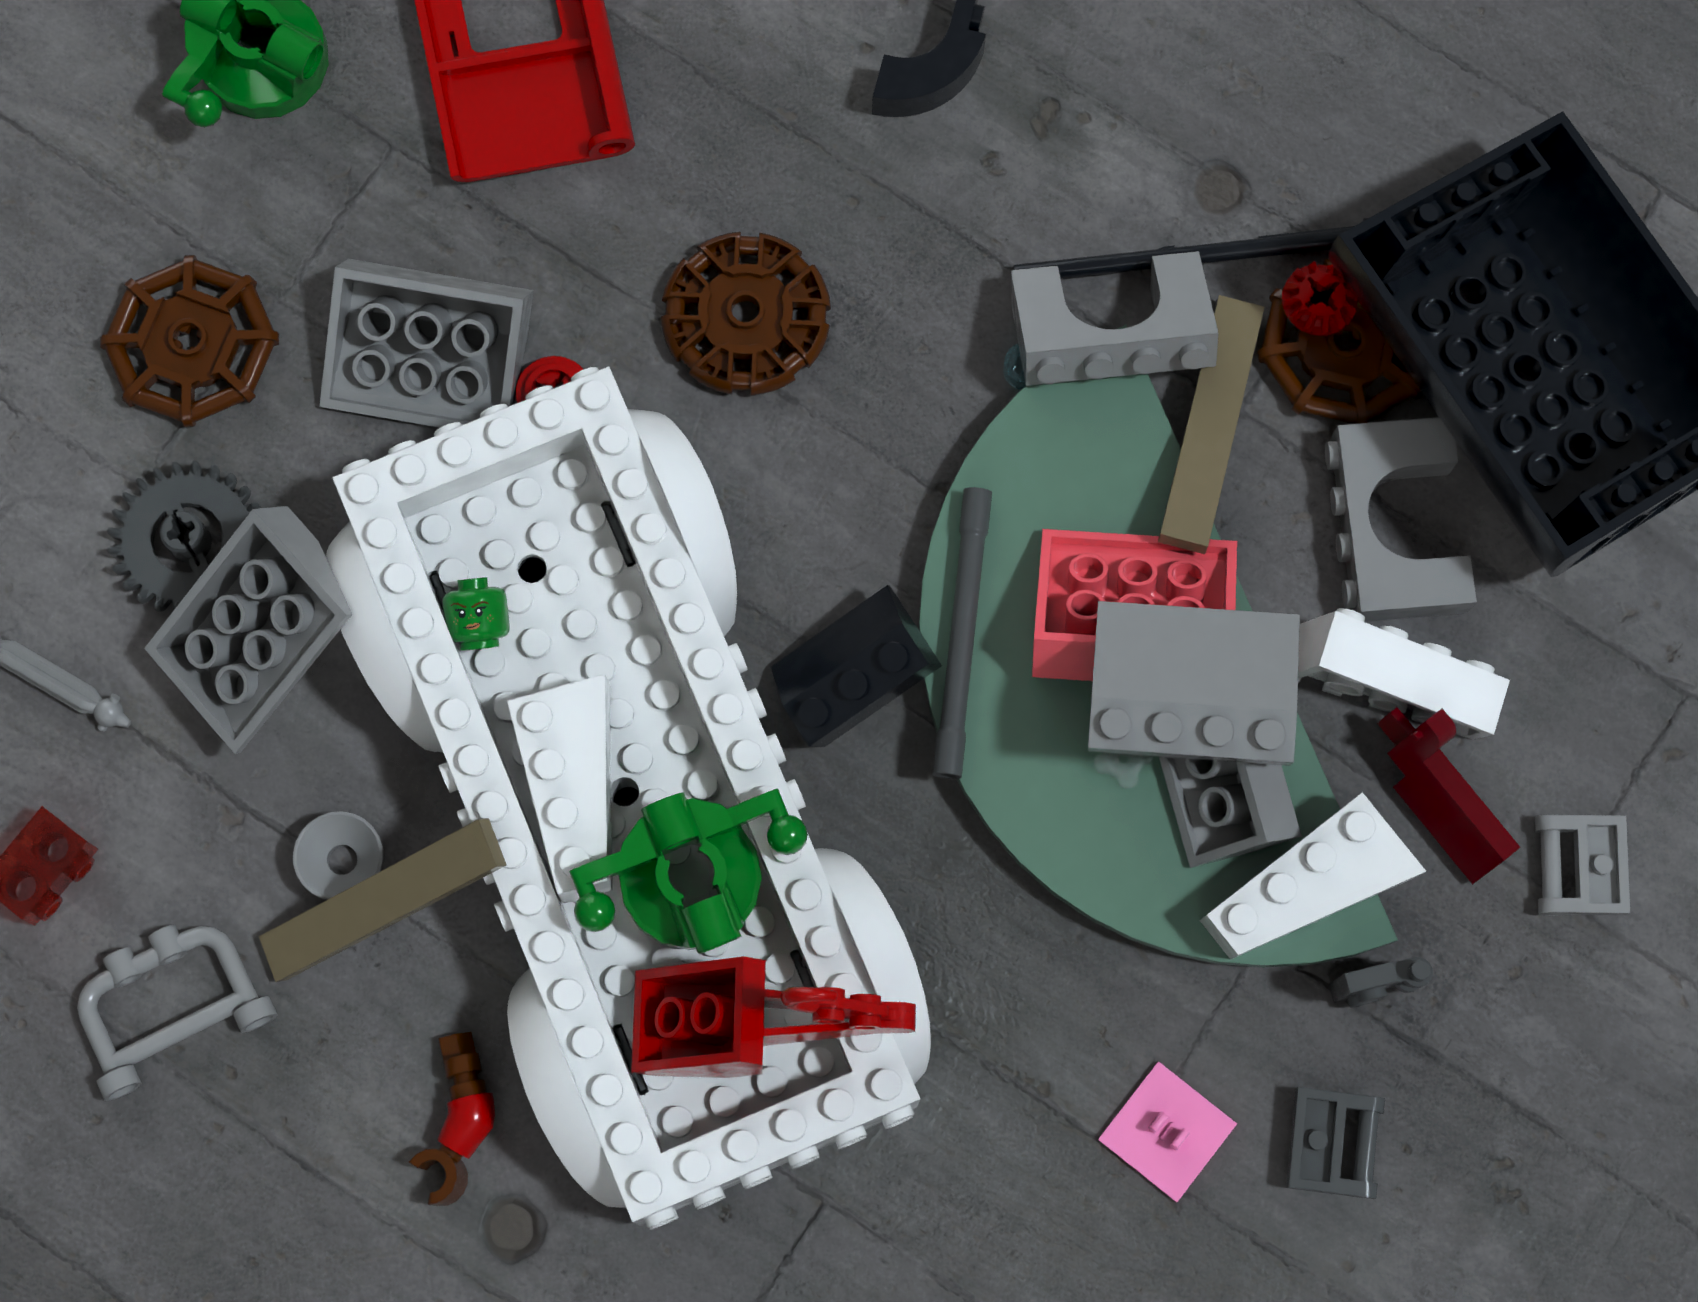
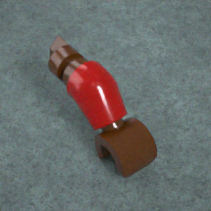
M472 1032L457 1033L439 1038L446 1077L450 1080L453 1079L454 1085L449 1087L451 1101L447 1103L448 1115L437 1138L442 1144L439 1149H425L417 1153L409 1161L412 1165L424 1170H428L436 1163L443 1165L446 1179L439 1190L429 1193L428 1205L448 1206L456 1202L464 1194L468 1184V1172L461 1159L463 1157L469 1159L494 1126L496 1115L493 1093H487L485 1081L482 1079L478 1080L477 1074L482 1072L479 1053L475 1051Z

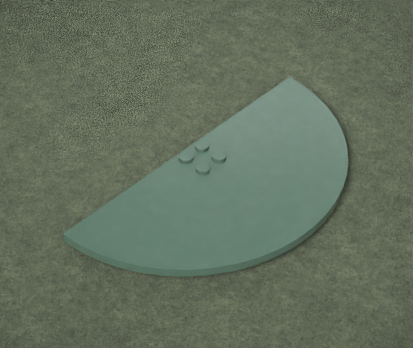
M1124 325V326L1119 327V328H1117V329L1127 328V326ZM1148 374L1024 387L988 425L965 458L945 497L931 536L921 589L919 631L942 665L923 679L930 714L936 732H938L941 722L961 540L959 527L963 490L969 487H977L992 491L989 529L984 544L965 720L966 743L962 778L957 779L964 795L988 831L1021 868L1052 895L1083 916L1129 940L1172 955L1222 965L1262 968L1300 966L1353 957L1398 941L1378 894L1231 960L1199 921L1340 810L1298 713L1294 763L1290 766L1282 765V769L1302 837L1263 850L1190 868L1159 756L1088 751L1092 681L1032 677L1042 529L1159 536L1181 448ZM1213 523L1210 539L1221 540ZM1236 575V610L1252 611Z

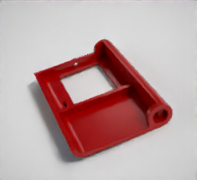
M414 0L452 180L457 182H475L615 157L627 153L634 148L635 140L604 0H555L562 34L558 39L486 52H476L471 47L461 0Z

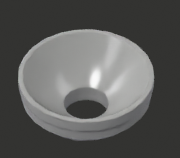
M343 811L330 812L318 816L309 822L299 834L293 851V865L300 882L313 895L324 900H328L382 871L384 864V848L381 838L374 827L364 818ZM340 847H350L357 855V865L350 873L345 875L333 873L329 866L330 855Z

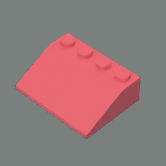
M1042 529L1032 677L1093 681L1098 601L1236 610L1237 541L1210 539L1206 553L1201 554L1159 543V536Z

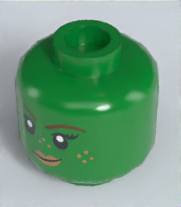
M487 577L457 580L458 590L445 594L442 601L444 619L454 643H459L460 650L498 647L499 638L505 637L510 630L505 591L499 587H488Z

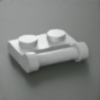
M1536 816L1535 832L1540 833L1543 897L1538 899V915L1626 916L1630 914L1626 816ZM1562 832L1573 833L1576 898H1562L1560 833Z

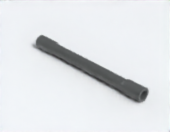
M969 487L963 490L959 527L961 540L941 722L936 736L932 773L933 776L947 779L962 778L966 743L965 720L982 562L991 511L992 491L977 487Z

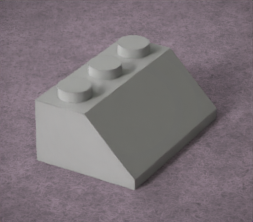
M1159 756L1190 868L1263 850L1302 837L1282 765Z

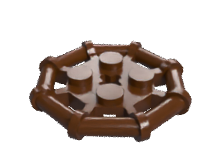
M185 255L183 261L135 281L130 278L124 284L126 291L106 335L100 337V348L106 350L123 391L122 400L128 406L138 405L181 421L184 427H195L196 422L244 401L250 403L256 398L254 394L255 388L273 347L279 345V333L273 330L257 293V281L250 275L240 276L199 261L195 255ZM199 280L227 290V292L218 299L197 291L196 283ZM183 281V289L175 292L177 295L167 300L164 297L155 300L150 296ZM238 302H241L253 330H237L230 310ZM142 303L148 310L138 333H128ZM191 329H197V337L200 340L199 344L196 347L192 346L189 350H183L182 343L177 340L180 333L188 335ZM253 345L238 378L229 369L239 346ZM129 348H140L145 357L148 368L139 377H137L126 351ZM220 378H223L230 385L228 388L195 401L196 388L209 387ZM158 380L182 388L181 401L149 389Z
M1324 259L1323 265L1328 266L1332 264L1330 259ZM1275 288L1269 296L1272 303L1262 348L1257 351L1259 362L1265 363L1293 405L1291 409L1298 415L1304 412L1347 423L1361 424L1368 423V421L1408 397L1415 398L1418 396L1421 390L1404 366L1403 370L1391 363L1393 350L1358 300L1357 311L1353 319L1341 331L1331 335L1316 336L1299 329L1297 342L1282 344L1287 323V316L1282 306L1283 289ZM1330 289V295L1327 296L1324 301H1322L1324 304H1326L1327 307L1329 306L1327 301L1330 298L1334 289ZM1343 331H1348L1352 333L1351 340L1358 343V348H1350L1349 352L1341 351L1339 345L1334 343L1333 337L1340 338ZM1297 356L1301 361L1303 370L1312 377L1311 382L1305 389L1284 358ZM1381 376L1393 382L1392 386L1365 401L1362 388L1369 386ZM1320 385L1349 391L1352 404L1315 396L1314 394Z

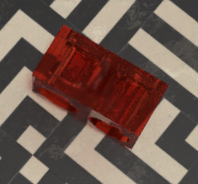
M41 806L0 856V902L19 918L34 926L40 919L42 921L48 920L60 907L63 901L60 895L72 881H80L90 871L95 862L92 856L97 852L98 848L54 813ZM66 838L68 841L66 855L58 861L51 862L48 855L51 844L58 839ZM27 877H34L36 881L34 894L26 900L19 901L16 894L18 884Z

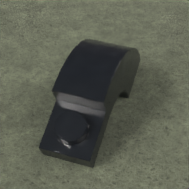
M956 0L949 29L943 40L934 49L925 54L909 58L884 54L872 97V115L908 117L922 114L945 104L961 92L974 76L984 53L986 34L979 32L985 6L978 5V0Z

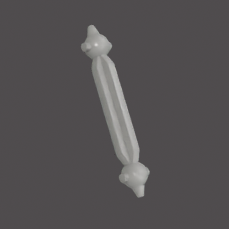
M0 635V666L78 712L94 714L96 721L99 723L97 728L100 731H107L108 727L113 726L125 728L130 726L131 721L124 714L118 695L111 694L110 698L102 699L93 686L18 642L2 640Z

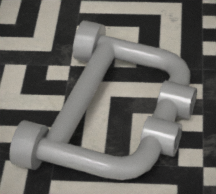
M175 925L163 927L148 936L151 948L135 956L130 947L119 949L107 955L103 959L107 970L97 974L85 984L79 994L77 1009L80 1022L104 1073L96 1081L104 1101H111L125 1096L142 1085L134 1064L232 1015L242 1033L258 1029L278 1016L269 996L258 997L234 944L224 932L215 927L199 926L179 934ZM203 945L212 948L234 993L116 1051L98 1012L97 1006L100 997L113 988L123 987L135 982L144 973L160 965L170 964L181 959L188 951Z

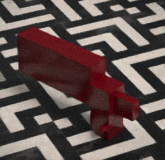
M1398 707L1377 723L1395 745L1387 754L1405 775L1393 788L1472 885L1521 848L1440 750L1456 735V726L1443 708L1416 729Z

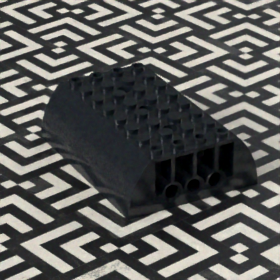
M1563 111L1338 235L1329 252L1331 263L1550 577L1560 575L1698 490V297ZM1460 286L1473 288L1479 295L1480 303L1471 304L1465 301L1460 294ZM1520 362L1528 365L1533 371L1534 380L1525 381L1519 378L1515 373L1514 363ZM1569 440L1582 442L1588 450V459H1580L1574 456L1569 448Z

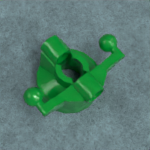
M182 0L179 12L180 17L185 19V49L188 56L176 68L163 89L162 96L184 107L187 119L195 126L204 128L213 126L220 120L222 105L233 113L253 119L282 117L304 106L320 89L329 65L327 40L312 9L301 0ZM257 29L276 30L268 43L265 54L258 47L245 48L237 43L246 34ZM202 79L209 91L201 89L192 93L189 92Z
M778 788L728 809L717 803L693 798L687 799L684 792L658 800L641 809L643 817L637 821L622 843L621 851L569 871L579 896L574 908L575 920L580 927L591 932L603 931L610 926L615 916L614 903L608 895L596 891L593 883L618 875L624 907L637 927L662 945L685 950L697 949L698 954L720 947L742 937L739 930L744 926L745 921L756 906L762 879L757 850L742 829L743 824L769 813L772 822L768 826L767 840L773 850L783 855L795 854L804 847L808 836L806 826L801 819L788 814ZM692 844L699 846L697 852L709 858L713 864L715 873L712 890L716 889L718 895L684 908L682 902L685 897L674 889L670 883L668 870L671 862L669 859L665 860L664 855Z

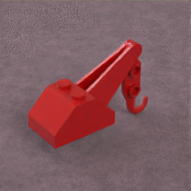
M745 956L636 970L631 1073L651 1076L712 1078L761 1075L763 1068V1046L868 1034L915 1032L916 1004L881 1002V996L875 994L850 995V998H845V989L835 987H789L783 991L765 989L766 960ZM764 1008L792 1009L794 1011L812 1013V1022L822 1024L764 1028Z

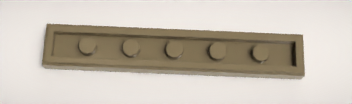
M1221 295L1218 296L1214 310L1219 333L1216 366L1200 368L1158 538L1159 543L1205 554L1207 551L1264 306Z
M489 818L478 819L259 936L275 982L286 981L506 866L507 864Z

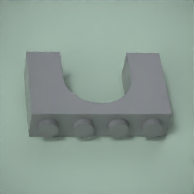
M1199 251L1152 256L1150 290L1155 312L1145 321L1123 329L1098 328L1076 318L1066 305L1058 266L1011 270V307L1026 386L1215 367L1219 333Z
M1439 417L1338 425L1330 441L1325 442V462L1327 469L1334 470L1336 487L1331 488L1330 503L1333 516H1340L1342 533L1336 536V552L1338 561L1346 563L1348 580L1342 581L1344 608L1364 615V622L1468 613L1477 603L1471 555L1432 559H1409L1399 556L1387 549L1378 540L1372 530L1368 513L1372 492L1389 481L1442 476L1451 473L1458 463L1456 442Z

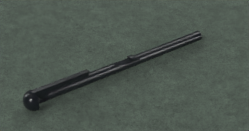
M1354 226L1258 236V239L1175 247L1173 245L1164 246L1156 250L1013 265V270L1058 266L1060 279L1151 269L1152 256L1199 251L1201 262L1211 263L1330 250L1338 235Z

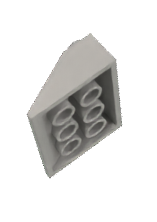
M348 258L337 265L334 270L319 407L440 428L454 422H460L464 425L479 419L481 412L494 405L507 404L508 407L514 405L516 385L520 377L528 337L534 290Z
M288 506L252 509L144 649L232 752L238 754L252 740L352 616V613L319 541Z
M1098 601L1088 751L1290 766L1294 763L1300 615Z

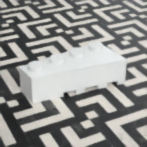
M1338 608L1334 612L1300 624L1298 683L1302 677L1309 676L1324 681L1322 691L1340 697L1342 693L1351 696H1362L1364 694L1369 696V706L1386 712H1391L1396 707L1402 713L1410 709L1413 710L1412 720L1423 723L1443 708L1453 720L1457 735L1472 740L1494 735L1510 680L1494 674L1495 668L1491 665L1476 660L1463 662L1451 657L1452 651L1444 646L1434 643L1418 644L1408 640L1409 634L1392 626H1380L1378 628L1365 623L1364 615L1350 609Z
M605 674L507 700L556 892L563 903L579 899L569 871L612 854L611 686ZM612 877L593 883L596 891L604 893L613 890Z
M1362 792L1199 921L1231 960L1423 874L1426 870Z

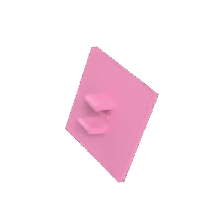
M1158 1061L1098 1138V1141L1177 1203L1237 1123Z

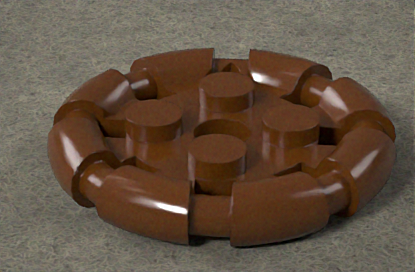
M732 232L716 236L698 245V252L688 260L683 258L675 267L668 279L662 301L666 303L665 315L661 316L662 331L666 344L677 362L682 360L690 369L689 375L699 383L713 390L731 395L733 390L751 391V396L765 394L783 388L795 381L794 375L804 366L810 368L824 347L830 325L826 323V311L831 309L830 297L822 275L816 266H809L801 257L802 251L794 245L765 233H759V237L741 236V232ZM740 255L758 256L757 265L749 263L739 264ZM709 266L715 268L720 273L710 283L701 275ZM788 270L795 278L784 286L776 276ZM742 301H750L757 305L759 314L752 321L741 322L732 314L735 305ZM698 303V315H684L685 305ZM793 308L807 310V320H793ZM704 338L707 339L709 346L712 348L705 356L696 349V345ZM785 342L793 351L781 360L775 353L781 348L782 343ZM734 358L752 359L751 372L733 371Z

